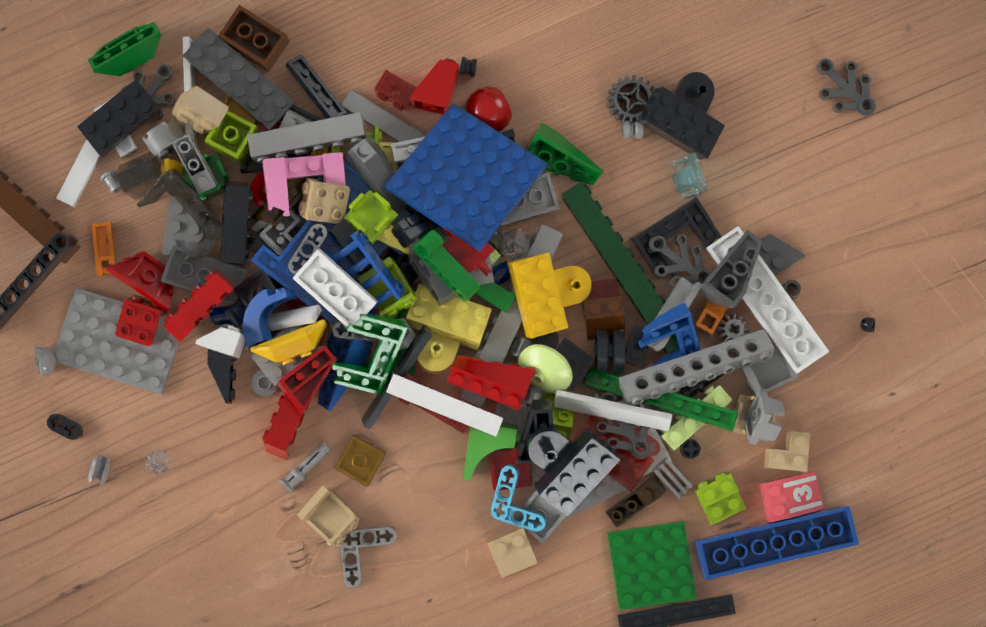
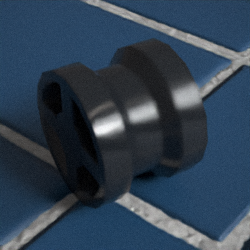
M462 57L460 76L470 75V77L475 78L477 59L469 60L466 57Z
M688 439L680 445L679 450L683 457L692 459L699 455L701 447L696 440Z

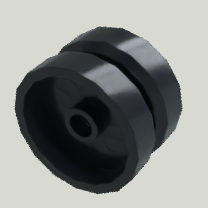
M596 329L594 342L596 372H606L609 360L613 372L624 371V329H614L611 333L610 341L606 329Z

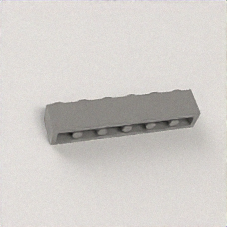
M361 112L250 134L247 137L251 158L258 163H263L264 159L274 157L287 158L289 154L294 153L295 155L306 154V151L313 149L314 151H323L328 146L337 148L344 146V143L348 142L357 144L364 138H367L364 117Z

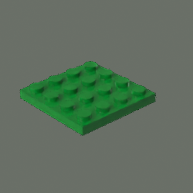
M684 521L607 532L619 610L696 599Z

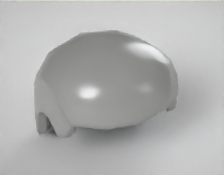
M34 347L36 367L40 368L38 374L42 376L50 375L56 366L54 352L48 347Z

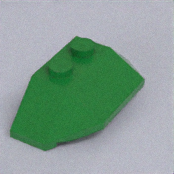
M154 22L136 26L104 44L95 52L94 56L88 59L94 73L122 76L129 73L134 68L154 57L161 33Z

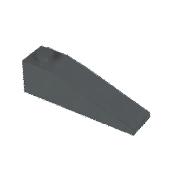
M372 137L364 138L353 146L344 157L345 161L374 193L377 192L390 203L391 208L399 214L408 204L385 190V185L395 173L384 150Z
M747 230L705 280L698 293L715 305L735 308L746 294L763 241Z

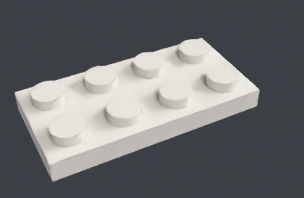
M320 248L316 250L293 277L298 284L346 327L349 324L354 325L360 319V314H367L378 302Z

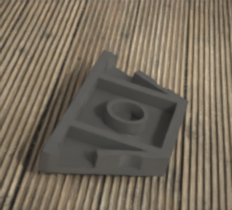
M771 234L761 239L763 242L759 255L774 276L805 257L802 252Z

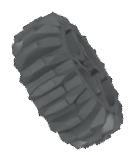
M626 75L624 78L625 82L619 78L618 84H612L613 89L608 91L611 96H607L606 100L611 102L607 104V108H614L610 111V115L617 114L615 117L616 121L619 118H622L621 124H624L623 122L629 120L630 123L638 121L642 112L638 114H630V112L635 108H645L647 103L640 98L639 90L645 94L648 102L652 94L651 92L655 88L654 86L648 88L649 80L643 83V77H640L638 81L636 80V75L632 76V80ZM634 87L632 92H620L625 88ZM635 93L636 95L634 97V103L629 108L630 98L633 97ZM617 98L625 104V112L619 107Z

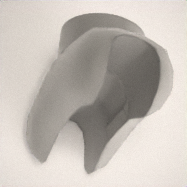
M100 455L93 459L88 475V482L90 484L95 478L100 480L99 487L105 484L111 465V460L108 457Z

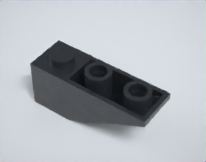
M208 349L207 365L225 403L232 404V400H235L233 381L236 380V369H233L234 361H237V358Z

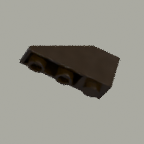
M654 475L605 512L615 526L618 527L659 499L666 492V488L657 476Z

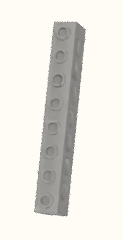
M762 329L619 377V388L627 405H638L644 400L656 399L668 392L674 393L680 388L694 386L700 381L712 380L718 375L730 374L742 367L748 368L756 362L768 361L773 357L774 346L766 330ZM735 355L737 358H731L730 356ZM675 374H682L683 376L678 377ZM657 380H664L665 382L659 383ZM639 386H645L646 388H645V389H640V388H638V387H639Z

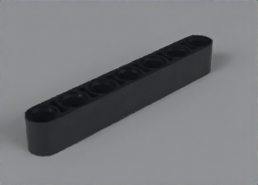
M68 233L55 234L0 295V308L3 310V315L0 316V330L75 247L76 240L73 235ZM63 237L66 240V245L64 247L61 244V240ZM50 252L53 253L52 261L49 259ZM37 266H39L41 269L39 275L36 272ZM25 280L28 282L27 289L24 287ZM12 294L15 295V302L11 299Z

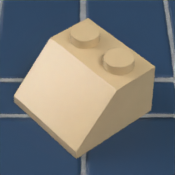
M519 528L487 542L502 578L538 563L524 528Z

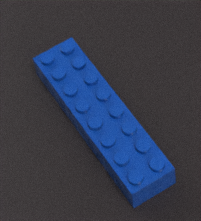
M847 505L694 540L702 576L705 580L859 545L851 509Z

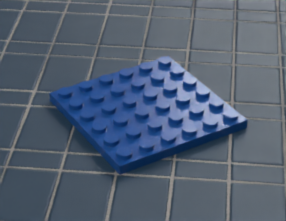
M453 103L387 182L385 190L480 252L546 169L547 163Z

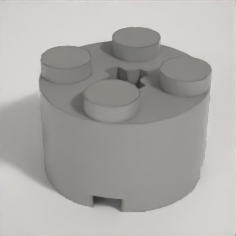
M171 118V123L166 124L164 121L147 132L149 137H142L155 158H162L164 160L171 156V151L175 149L171 142L186 135L175 118Z

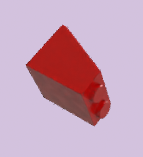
M445 58V60L440 59L411 94L412 108L441 115L448 111L452 104L459 76V64L455 60Z

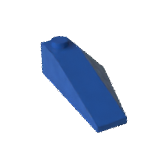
M331 332L327 348L337 359L336 363L362 366L370 352L372 342L338 338ZM333 369L330 370L322 382L318 398V404L328 411L333 409L347 386L334 383V379L337 378V370Z

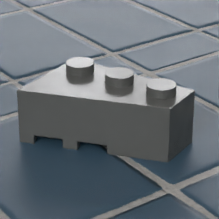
M416 241L410 245L409 264L438 305L442 306L456 298L457 295L415 253L413 246L418 242Z

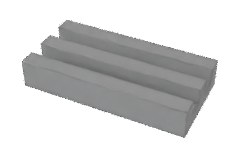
M667 457L653 469L654 473L678 499L683 493L687 492L688 488L692 487L691 483ZM666 463L685 483L684 486L664 466ZM659 469H662L680 489L678 492L658 471Z

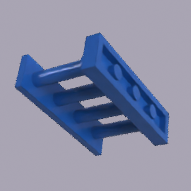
M358 230L350 235L354 240L335 255L330 251L326 255L340 266L339 261L356 248H360L366 257L344 271L348 275L353 276L371 263L377 273L360 285L367 290L381 279L389 289L375 298L378 302L367 313L375 315L374 308L393 295L398 300L405 292L401 282L396 281L369 244L366 234Z

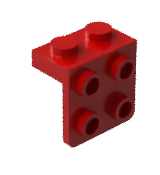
M133 295V297L126 298L123 302L115 335L135 343L151 346L159 320L166 315V311L152 301L151 303L144 301V298L141 296Z

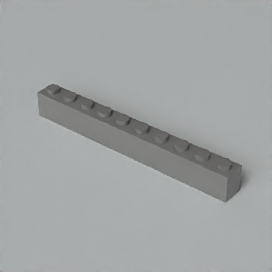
M542 224L540 229L536 228L532 237L535 241L532 246L528 245L524 255L529 257L549 252L552 259L563 234ZM511 281L508 290H510V292L515 295V291ZM515 299L507 313L501 310L500 314H495L491 323L494 327L491 332L487 331L483 340L486 344L483 349L479 348L475 358L482 359L485 362L492 363V361H497L500 364L503 363L522 323L517 299ZM460 388L458 392L461 394L460 399L479 408L482 407L486 399L484 396Z

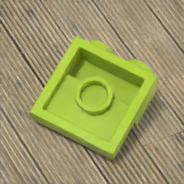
M722 472L714 476L715 480L709 483L706 480L697 484L698 488L694 490L711 525L747 509L731 473L726 474Z

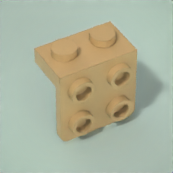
M306 177V182L302 186L303 199L299 204L300 216L306 220L338 224L344 219L343 217L346 214L350 188L346 185L319 182L314 178Z

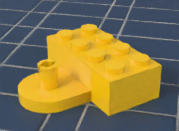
M549 252L507 262L526 337L535 338L567 329L568 324L563 307L580 303L588 297L591 291L589 274L583 268L573 265L553 269Z

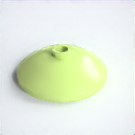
M535 344L526 347L520 354L518 359L520 367L536 368L530 382L531 386L541 388L544 393L556 394L557 390L565 391L570 386L573 377L571 367L567 360L553 348Z

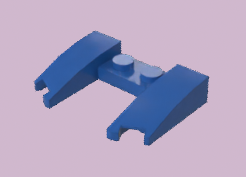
M685 302L658 316L643 328L644 336L643 339L639 340V345L642 348L675 334L679 348L667 354L652 366L701 350L692 316Z

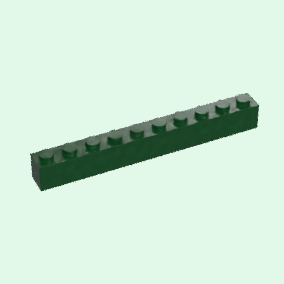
M579 182L564 192L561 198L646 325H648L656 318L665 300L661 295L658 296L654 291L656 287L650 279L647 280L644 276L645 271L641 264L635 263L633 252L629 247L625 248L622 243L624 241L618 231L615 233L611 227L613 223L610 218L602 214V207L597 200L594 201L590 196L592 192L589 187ZM675 334L671 335L663 348L666 355L678 348Z

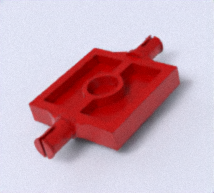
M442 227L449 235L447 242L442 245L469 274L479 268L487 277L489 274L486 270L489 273L492 270L485 264V261L495 250L487 243L479 252Z

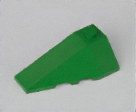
M542 122L531 136L525 148L547 163L545 170L553 172V175L556 176L561 174L569 176L571 180L594 185L603 173V169L565 137Z

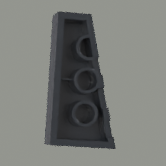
M224 181L226 192L223 196L224 214L222 216L223 232L221 233L220 260L225 263L244 264L245 258L249 256V247H246V239H250V228H247V221H251L252 211L248 209L249 202H252L253 190H250L247 182Z

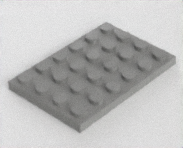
M75 288L54 351L56 362L163 395L180 343L163 327L166 323L164 319L167 315H164L159 320L153 344L145 346L115 335L123 302Z

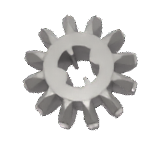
M735 313L731 314V319L728 315H725V321L720 320L719 322L723 327L716 328V331H722L718 338L725 337L723 342L744 336V333L750 331L749 328H744L748 321L742 323V315L736 320ZM730 325L737 328L735 333L729 332Z

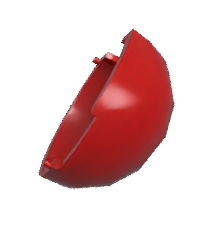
M486 86L477 89L469 96L465 104V111L498 132L506 128L512 119L511 108L504 94L496 87Z

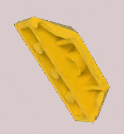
M324 319L251 347L250 350L278 364L282 363L283 366L293 363L296 357L306 358L312 355V351L317 349L327 323Z

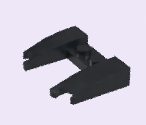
M697 197L687 201L672 213L631 238L653 273L656 266H669L672 263L660 251L654 252L650 249L649 241L652 237L662 236L666 240L688 225L705 249L713 244L716 238L720 239L722 237ZM654 241V246L656 248L658 247V242ZM659 268L658 271H659L660 274H662V273H663V269H662V268ZM673 272L671 275L672 277L678 276V273Z

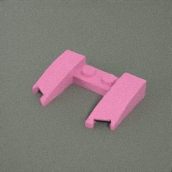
M342 152L295 158H269L262 161L268 210L271 211L273 207L284 210L283 216L286 217L290 216L287 179L323 176L325 183L345 185Z

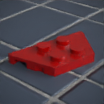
M142 251L133 257L122 259V262L107 266V272L166 312H169L174 287L161 282L166 265L147 252Z

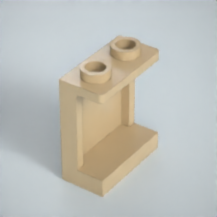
M322 486L297 514L301 520L307 522L333 548L340 546L345 541L347 533L355 530L359 524L358 521L361 519L325 486Z

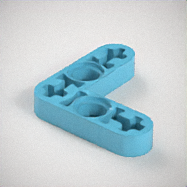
M513 464L506 465L500 472L491 507L492 516L497 520L537 532L541 531L547 523L544 514L512 504L519 478V469ZM511 469L515 475L510 478L509 483H505L508 478V474L505 472ZM502 487H507L510 490L509 497L501 495L500 489ZM501 501H503L505 503L503 504L502 510L505 512L499 515L498 510H496V508H498L501 505ZM514 512H522L524 519L517 521L514 518ZM528 514L531 515L529 519L535 520L537 517L540 518L539 521L542 524L536 526L535 522L529 520L528 524L525 523L528 519Z

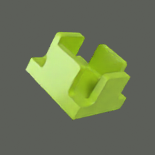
M369 190L365 195L360 193L349 205L350 211L343 218L356 231L360 230L361 233L366 234L369 242L373 245L399 215L381 195Z

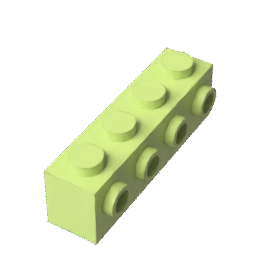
M720 385L709 387L704 392L705 396L700 400L723 408L732 401ZM677 415L675 417L677 421L672 425L670 424L669 432L661 430L660 438L671 451H675L705 423Z

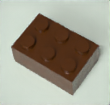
M241 5L237 7L218 35L232 49L268 72L290 42L285 33Z

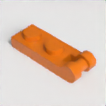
M110 221L91 224L98 277L110 274L106 271L107 267L103 266L104 261H109V264L112 265L116 264L113 227Z

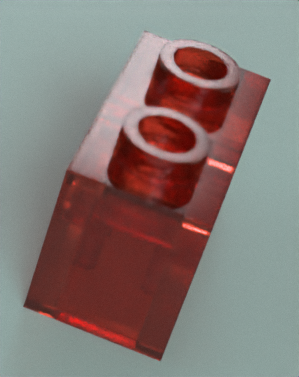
M385 70L374 90L377 94L376 97L384 102L388 100L393 103L392 106L397 110L403 111L404 109L408 112L411 108V94L417 87ZM397 90H399L400 94L396 93L395 95H393L392 91L396 92Z

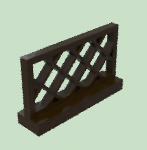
M306 177L287 179L289 211L302 197V186L306 182ZM266 199L251 217L256 221L267 222L272 227H276L285 216H283L284 210L273 207L271 211L268 210Z

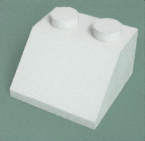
M228 325L227 329L221 327L197 339L195 344L240 358L245 338L242 330Z

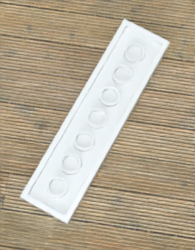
M737 226L706 249L719 265L744 233ZM758 254L746 294L742 299L763 329L766 330L768 336L791 368L798 374L827 354L829 350Z

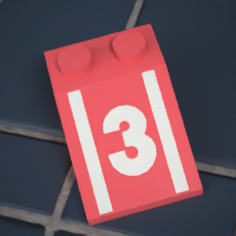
M815 471L758 483L768 522L789 519L824 509Z

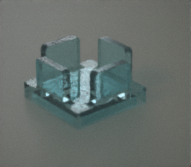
M696 153L672 161L670 164L671 168L684 165L678 167L677 173L672 176L676 191L680 193L692 190L683 193L680 196L681 200L702 196L707 187Z

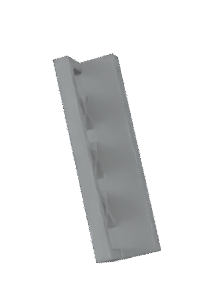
M683 277L680 278L656 318L684 302L689 308L702 284L700 282L691 284ZM671 335L648 346L655 351H659L664 348Z

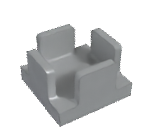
M758 391L744 417L748 443L756 445L758 440L769 442V440L775 441L782 429L781 424L769 420L772 414L780 416L785 414L783 402L769 398L767 391Z

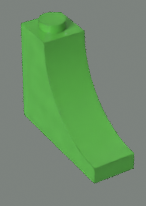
M501 423L497 436L470 426L463 480L471 481L475 467L489 453L504 448L515 449V443L520 442L521 432L517 431L518 425Z

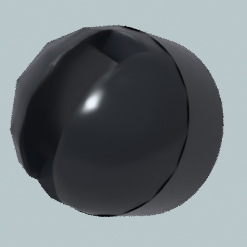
M866 317L862 319L861 329L865 332L873 333L875 330V318Z

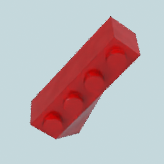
M457 355L446 382L520 410L536 368H522L516 364H511V366L504 365L497 361H492L491 363L478 358Z

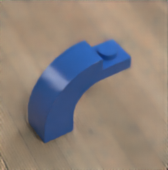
M286 288L277 290L265 289L251 300L243 319V334L247 347H254L273 339L269 328L270 314L279 304L297 298L294 290H286Z

